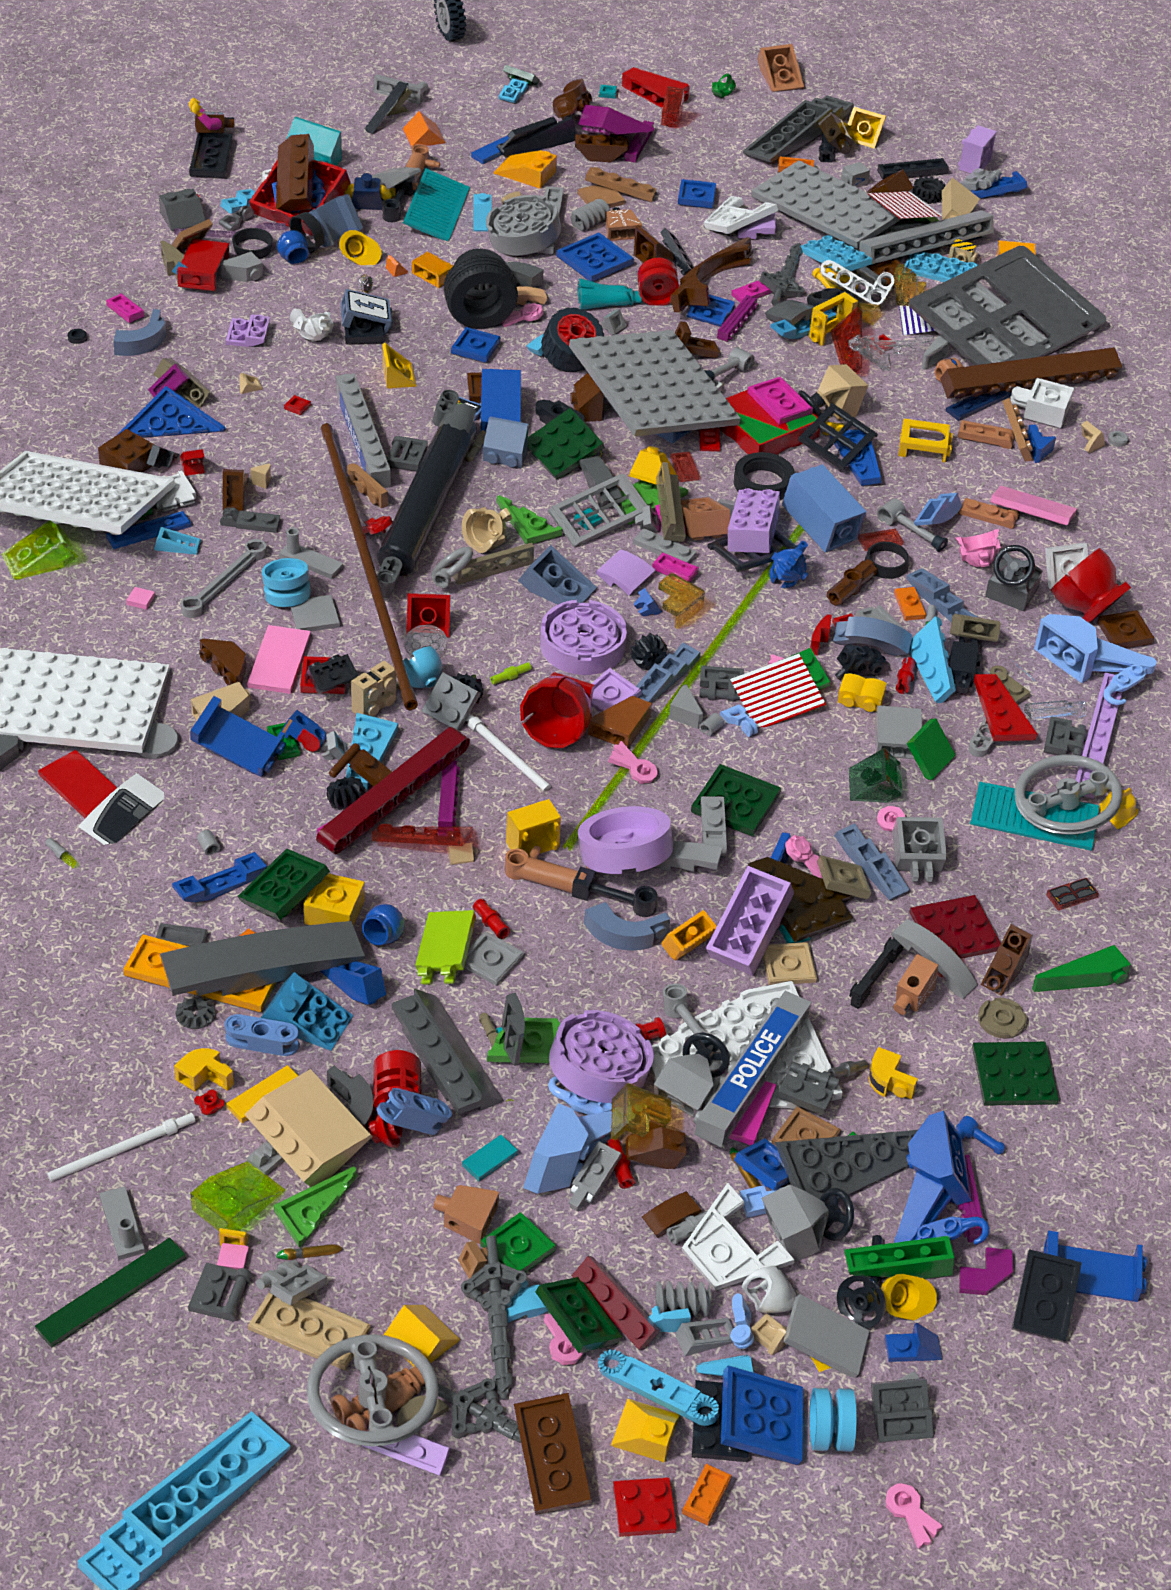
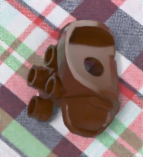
M583 78L567 83L563 93L553 100V111L558 118L562 120L568 118L576 110L581 111L582 114L585 105H590L589 103L592 102V96L586 89Z

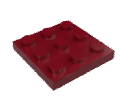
M976 895L910 907L909 912L914 922L940 938L960 959L997 952L1001 944Z

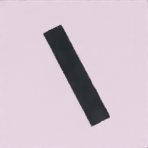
M400 81L397 83L364 128L367 133H374L409 85L408 83Z

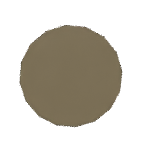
M1000 997L990 1002L987 1000L982 1004L979 1009L978 1021L988 1034L1006 1039L1014 1038L1022 1033L1026 1026L1027 1016L1018 1003L1011 999Z

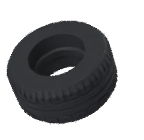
M474 255L462 259L451 268L445 278L443 289L449 312L457 322L474 329L490 328L507 319L515 309L518 300L515 279L509 266L495 256ZM487 283L496 286L495 291L485 299L471 300L465 297L466 293L478 284Z

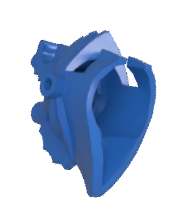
M800 541L795 549H787L773 554L771 559L774 563L769 570V577L772 583L775 582L777 577L781 581H793L792 583L784 582L781 586L784 589L795 586L800 579L805 580L808 573L806 572L807 564L803 553L808 546L807 542Z

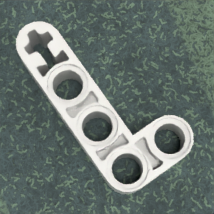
M826 260L820 267L823 278L845 291L852 292L855 297L873 307L881 306L894 286V277L888 272L882 273L875 284L872 285L834 261ZM829 266H832V271L837 274L836 279H834L835 274L832 272L825 273V267L829 268ZM842 275H847L850 280L848 283L843 284L839 278ZM887 277L891 280V284L883 286L881 280ZM858 284L865 286L866 289L863 293H858L855 290ZM879 294L882 299L875 303L871 300V296Z

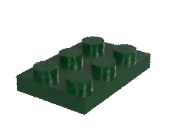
M579 1277L540 1284L536 1289L535 1293L578 1353L617 1345L621 1341L622 1335L585 1284L580 1281Z

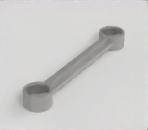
M260 539L249 540L245 544V553L198 595L182 599L181 612L183 616L187 618L200 616L203 613V606L254 560L265 558L266 543Z

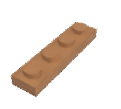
M590 167L585 177L586 181L652 202L657 188L649 184H641L634 179H626L616 173L605 172L598 167Z
M1010 398L1002 402L1024 461H1031L1033 459L1030 452L1034 450L1030 441H1026L1029 437L1026 429L1023 428L1025 425L1021 416L1017 417L1021 415L1017 404L1012 405Z

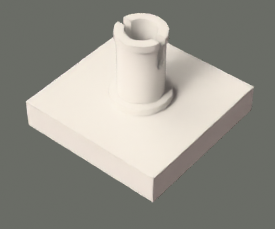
M1087 543L1045 548L1049 589L1066 574L1069 577L1068 572L1088 557Z

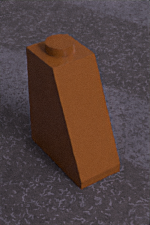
M630 696L593 716L588 726V735L614 745H619L622 741L629 749L650 719L652 703L635 696Z

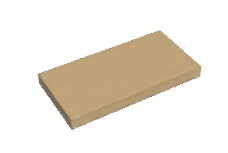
M270 1291L248 1324V1330L316 1359L334 1344L350 1337L366 1335L370 1329V1324L306 1297L290 1306L271 1294ZM353 1353L344 1354L330 1365L346 1370L354 1355Z

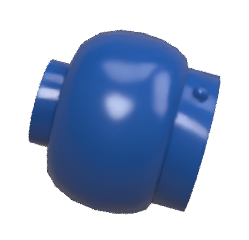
M286 231L277 241V250L280 256L287 260L288 263L296 264L307 259L309 255L308 242L302 233Z
M390 904L374 906L367 913L362 924L364 937L374 945L395 942L402 936L405 928V920L398 908Z

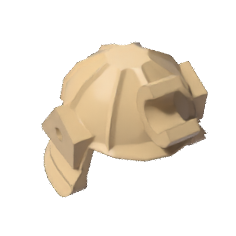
M486 507L469 509L462 519L463 538L478 553H484L488 549L493 550L505 542L507 528L505 522L510 521L512 516L507 508L500 511L499 514L494 510H487Z

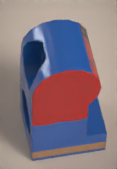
M298 710L289 717L281 732L285 733L286 739L291 735L301 742L306 750L312 752L317 751L327 739L325 730Z

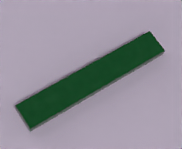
M169 1237L36 1324L35 1330L51 1348L185 1260V1253Z

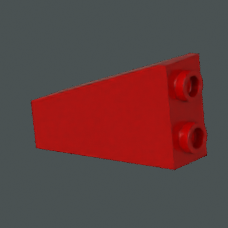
M635 67L622 73L623 88L664 110L674 108L677 104L685 102L689 98L690 85Z

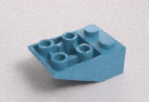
M294 972L282 984L260 1018L291 1023L298 1029V1039L331 1051L353 1015Z

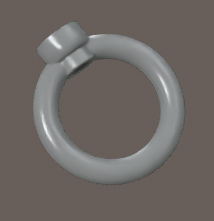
M459 548L447 555L435 566L431 573V578L438 587L446 588L451 582V577L470 562L473 556L472 548ZM462 557L455 565H453L449 569H446V567L449 564H451L456 559Z

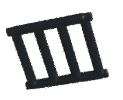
M775 530L773 538L786 548L783 550L797 548L798 545H795ZM728 537L713 541L707 545L708 549L715 550L734 565L736 572L746 571L773 562L771 559L773 554L783 551H778L771 545L768 555L762 557L756 552H742L751 559L742 562L724 548V546L728 545Z

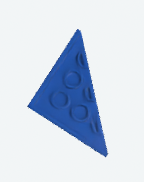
M165 386L119 433L128 429L145 438L224 432L226 427Z

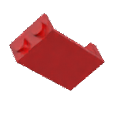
M193 239L181 261L188 268L178 267L177 269L178 287L215 291L216 273L223 259L228 260L230 258L229 243Z

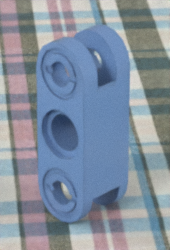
M241 1014L231 1015L225 1021V1039L227 1044L232 1047L280 1056L293 1055L299 1048L297 1041L298 1029L291 1023ZM290 1044H291V1047H290V1048H288V1049H284V1048H283V1045H290Z
M393 1088L389 1092V1100L380 1103L377 1107L379 1116L387 1123L430 1135L437 1134L442 1127L441 1123L447 1122L452 1115L450 1108L443 1101L399 1088Z

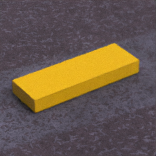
M287 1065L226 1103L227 1109L241 1123L249 1120L245 1114L263 1096L298 1077V1075Z

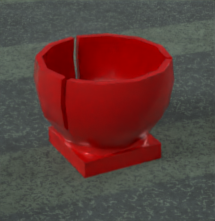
M1099 548L1069 571V577L1066 574L1050 590L1055 598L1067 608L1082 611L1085 614L1082 618L1090 623L1112 606L1131 587L1126 581L1122 585L1117 584L1116 567L1109 555Z
M553 672L551 676L530 686L520 704L522 725L529 736L543 746L564 748L581 739L592 719L591 702L595 685Z

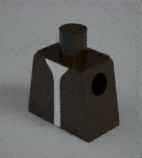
M830 112L818 124L829 144L842 154H847L856 143L852 128Z

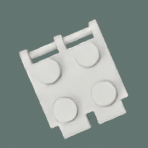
M178 471L177 474L167 477L175 480V487L154 505L157 509H162L164 512L177 508V504L182 507L195 503L196 492L183 471Z

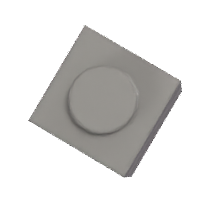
M861 162L844 166L841 180L855 187L866 185L869 181L870 170Z

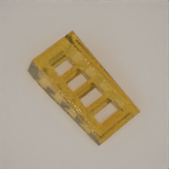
M858 302L855 319L874 325L881 317L880 305Z

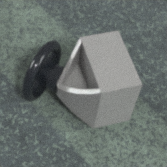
M704 1032L695 1033L687 1038L682 1049L683 1056L669 1058L654 1083V1095L695 1118L699 1109L703 1110L705 1108L707 1097L711 1092L713 1093L712 1078L724 1074L730 1063V1055L726 1045L718 1037ZM701 1040L712 1042L719 1048L720 1052H712L704 1046ZM693 1044L697 1051L695 1054L690 1055V1048ZM714 1060L722 1061L718 1069L710 1071V1066Z
M787 1185L761 1198L768 1221L777 1239L793 1257L794 1262L819 1252L823 1236L832 1241L841 1240L850 1232L853 1225L854 1206L852 1200L844 1190L839 1188L827 1190L818 1199L802 1189ZM838 1197L845 1204L846 1215L842 1214L841 1209L838 1207ZM834 1222L844 1224L843 1228L837 1233H832L828 1230Z

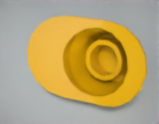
M349 230L341 236L339 248L346 258L358 265H376L379 262L381 248L375 240L357 230Z
M1131 788L1122 789L1120 808L1110 820L1116 829L1126 826L1139 813ZM1111 791L1108 793L1106 798L1099 804V809L1101 813L1107 808L1111 801Z
M897 1274L886 1279L880 1287L885 1297L886 1311L895 1317L916 1320L933 1312L937 1303V1294L934 1286L929 1281L920 1277Z

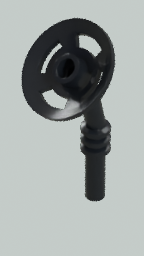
M874 1235L872 1237V1246L881 1245L882 1236ZM853 1275L846 1278L840 1284L837 1291V1306L840 1313L866 1329L877 1325L882 1320L886 1309L885 1297L878 1285L882 1276L867 1277L864 1275ZM862 1281L864 1287H859L855 1290L849 1288L852 1283ZM846 1297L849 1300V1305L851 1309L855 1312L854 1314H852L847 1307ZM873 1310L877 1314L872 1320H863V1315Z

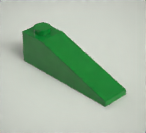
M1112 945L1035 975L1032 990L1034 992L1108 986L1113 983L1121 984L1127 979L1131 964L1119 949Z
M949 1236L844 1249L849 1275L892 1277L897 1274H906L923 1279L953 1275L954 1254Z

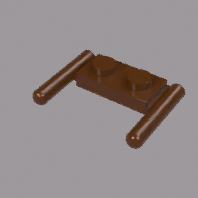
M353 743L332 767L329 775L332 778H336L349 763V767L375 786L392 771L365 749L361 750L357 743Z

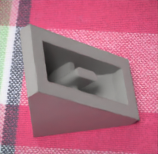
M683 685L670 704L669 719L698 729L702 723L703 712L688 686Z

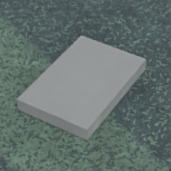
M799 1294L794 1300L783 1342L841 1373L855 1378L859 1374L869 1330Z

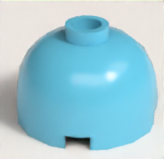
M428 646L413 652V658L408 660L406 657L403 660L412 687L431 688L436 685L442 673L443 664L439 654L433 647Z

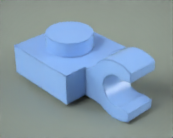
M763 1185L739 1191V1196L744 1201L743 1209L746 1217L766 1214L761 1198L783 1187H779L774 1191H766Z

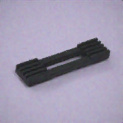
M890 937L887 940L883 952L859 984L855 982L849 994V997L852 996L851 1006L857 1009L862 1006L870 995L871 986L889 962L893 964L904 950V946L894 937L893 939Z

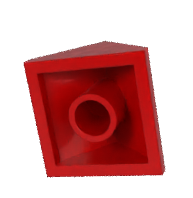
M408 593L406 636L420 633L422 637L423 635L429 637L431 635L432 637H439L440 635V637L449 638L450 595Z

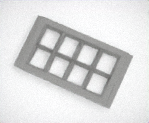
M623 473L552 506V508L548 509V512L557 525L562 527L564 535L572 546L577 547L635 520V516L641 514L642 507L647 506V504ZM618 484L626 496L614 500L607 489ZM604 492L611 503L600 508L592 496ZM589 499L596 510L585 515L578 506V503ZM629 499L636 510L625 515L618 503ZM574 506L581 517L569 522L562 511ZM614 506L621 517L610 522L603 513V510ZM599 513L606 525L595 529L588 518ZM584 520L591 532L580 537L572 525Z

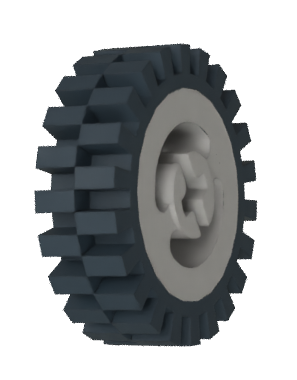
M434 0V8L436 9L434 14L437 16V27L440 29L443 37H445V40L451 41L463 38L465 36L464 32H466V22L464 21L466 16L464 15L463 1Z

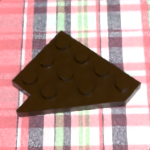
M769 857L750 862L747 865L791 883L794 895L781 922L794 942L838 928L852 921L853 917L843 903L852 900L855 896L826 889L822 878Z

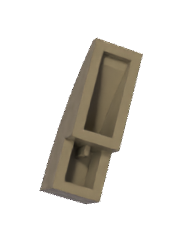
M160 241L161 255L167 276L175 275L177 280V275L172 270L178 262L182 261L184 255L166 241Z

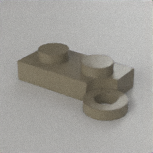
M997 665L990 669V674H997L1017 705L1030 697L1031 692L1007 675L1005 667Z

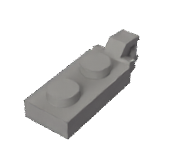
M600 1141L597 1143L572 1182L573 1187L570 1193L574 1195L569 1201L571 1209L575 1211L580 1210L586 1201L591 1204L621 1159L620 1152Z

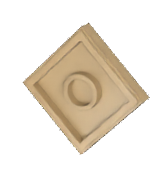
M808 942L768 945L763 955V962L769 985L792 981L793 984L816 983L817 977Z

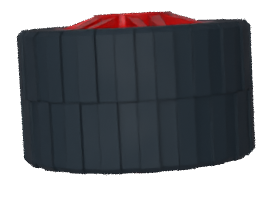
M575 307L560 309L551 317L541 340V349L545 358L555 368L564 372L585 370L582 363L569 347L570 340L597 336L604 337L602 325H600L594 315L586 310Z

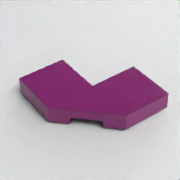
M986 1247L985 1269L960 1266L959 1293L986 1296L996 1286L1010 1278L1013 1273L1012 1250Z

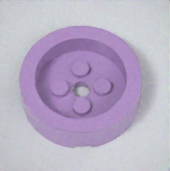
M577 600L566 601L551 608L543 617L540 649L545 659L562 671L578 675L602 673L609 668L615 667L625 654L626 623L615 609L601 602L589 600V603H577Z
M628 806L609 809L589 817L578 829L582 862L588 868L601 873L622 874V870L636 868V872L647 870L667 860L673 852V838L669 817L662 811L649 807Z
M585 1010L584 1014L576 1016L571 1014L561 1022L550 1049L549 1062L556 1078L573 1093L596 1102L619 1103L635 1097L642 1090L653 1063L654 1052L650 1041L644 1039L640 1034L641 1029L631 1021L606 1011ZM600 1047L606 1048L608 1051L602 1053L603 1050Z

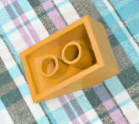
M542 150L510 155L493 174L540 189L556 173L557 155Z

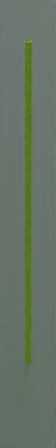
M798 524L788 539L795 543L804 529ZM774 561L770 562L632 750L637 759L669 716L670 704L683 685H687L688 688L699 675L701 666H705L770 578L769 570ZM620 767L563 844V848L568 847V850L573 848L578 841L580 825L600 811L629 771L628 768Z

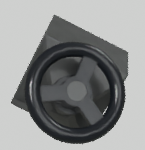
M1009 545L1001 549L994 558V573L989 578L985 597L1024 611L1039 588L1043 571L1035 565L1034 557L1027 548L1020 545ZM1008 552H1021L1028 560H1021L1010 556Z

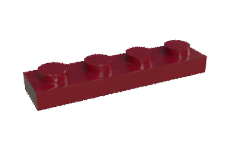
M587 1256L571 1276L573 1278L579 1277L580 1281L585 1284L606 1315L638 1350H643L659 1333L660 1329L595 1258Z

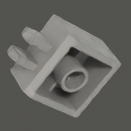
M897 817L892 830L896 870L910 871L912 882H917L919 871H924L926 882H931L933 871L942 872L946 861L943 818Z

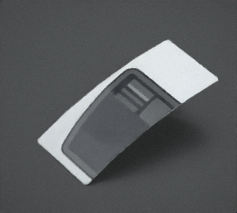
M136 773L104 799L83 820L79 828L104 845L117 843L143 816L164 800V792Z

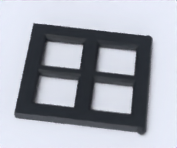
M830 403V406L799 436L798 441L843 471L875 437H878V434L834 403ZM834 413L847 421L839 432L825 423ZM852 425L866 434L857 444L844 436L845 432ZM819 428L833 437L824 447L810 438ZM837 441L850 449V452L842 460L828 451Z

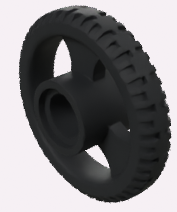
M826 288L808 295L807 303L818 306L844 292L855 298V295L852 292L838 288ZM838 305L831 308V310H837Z

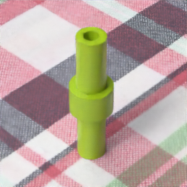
M526 662L516 667H508L504 669V672L491 676L490 681L495 685L507 679L509 681L516 679L518 675L532 669L531 664Z

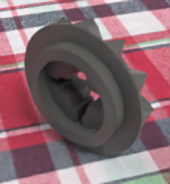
M194 995L191 999L184 997L182 1003H177L176 1019L186 1028H203L209 1025L215 1017L213 1002L207 1001L205 996L197 998ZM194 1006L198 1008V1013L196 1017H194L193 1014Z

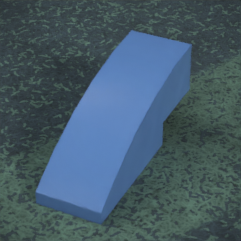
M958 493L940 494L938 498L929 499L914 521L915 526L940 524L955 516L963 506Z

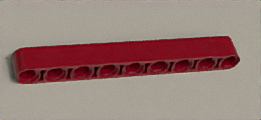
M448 727L323 826L316 836V842L335 855L342 852L460 757L468 749L470 738L455 728Z

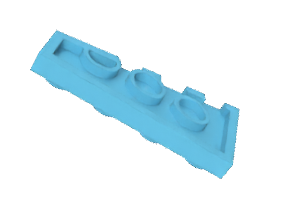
M937 616L912 638L909 651L913 659H915L916 665L936 703H943L956 689L952 670L948 667L947 660L949 655L948 651L945 650V636L940 628L942 621Z
M356 713L351 746L353 743H357L361 750L365 749L378 761L382 762L398 731V723ZM348 763L346 778L351 776L360 778L365 789H368L370 783L352 770Z

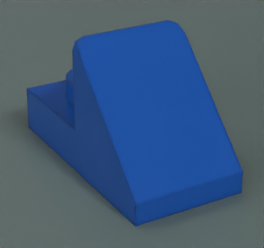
M1037 424L1029 425L1027 432L1029 439L1027 441H1030L1034 450L1031 452L1034 462L1039 463L1054 450L1056 437H1043L1042 433L1039 432Z
M919 1323L914 1324L912 1334H885L884 1339L888 1362L942 1360L938 1335Z

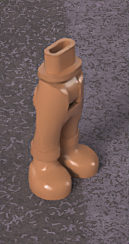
M416 1366L409 1370L404 1368L401 1372L398 1371L386 1376V1409L392 1414L405 1405L414 1395L421 1392V1387L425 1385V1382ZM341 1394L331 1398L333 1412L342 1424H346V1426L353 1429L368 1431L369 1411L359 1403L358 1395L353 1397L352 1401H349Z

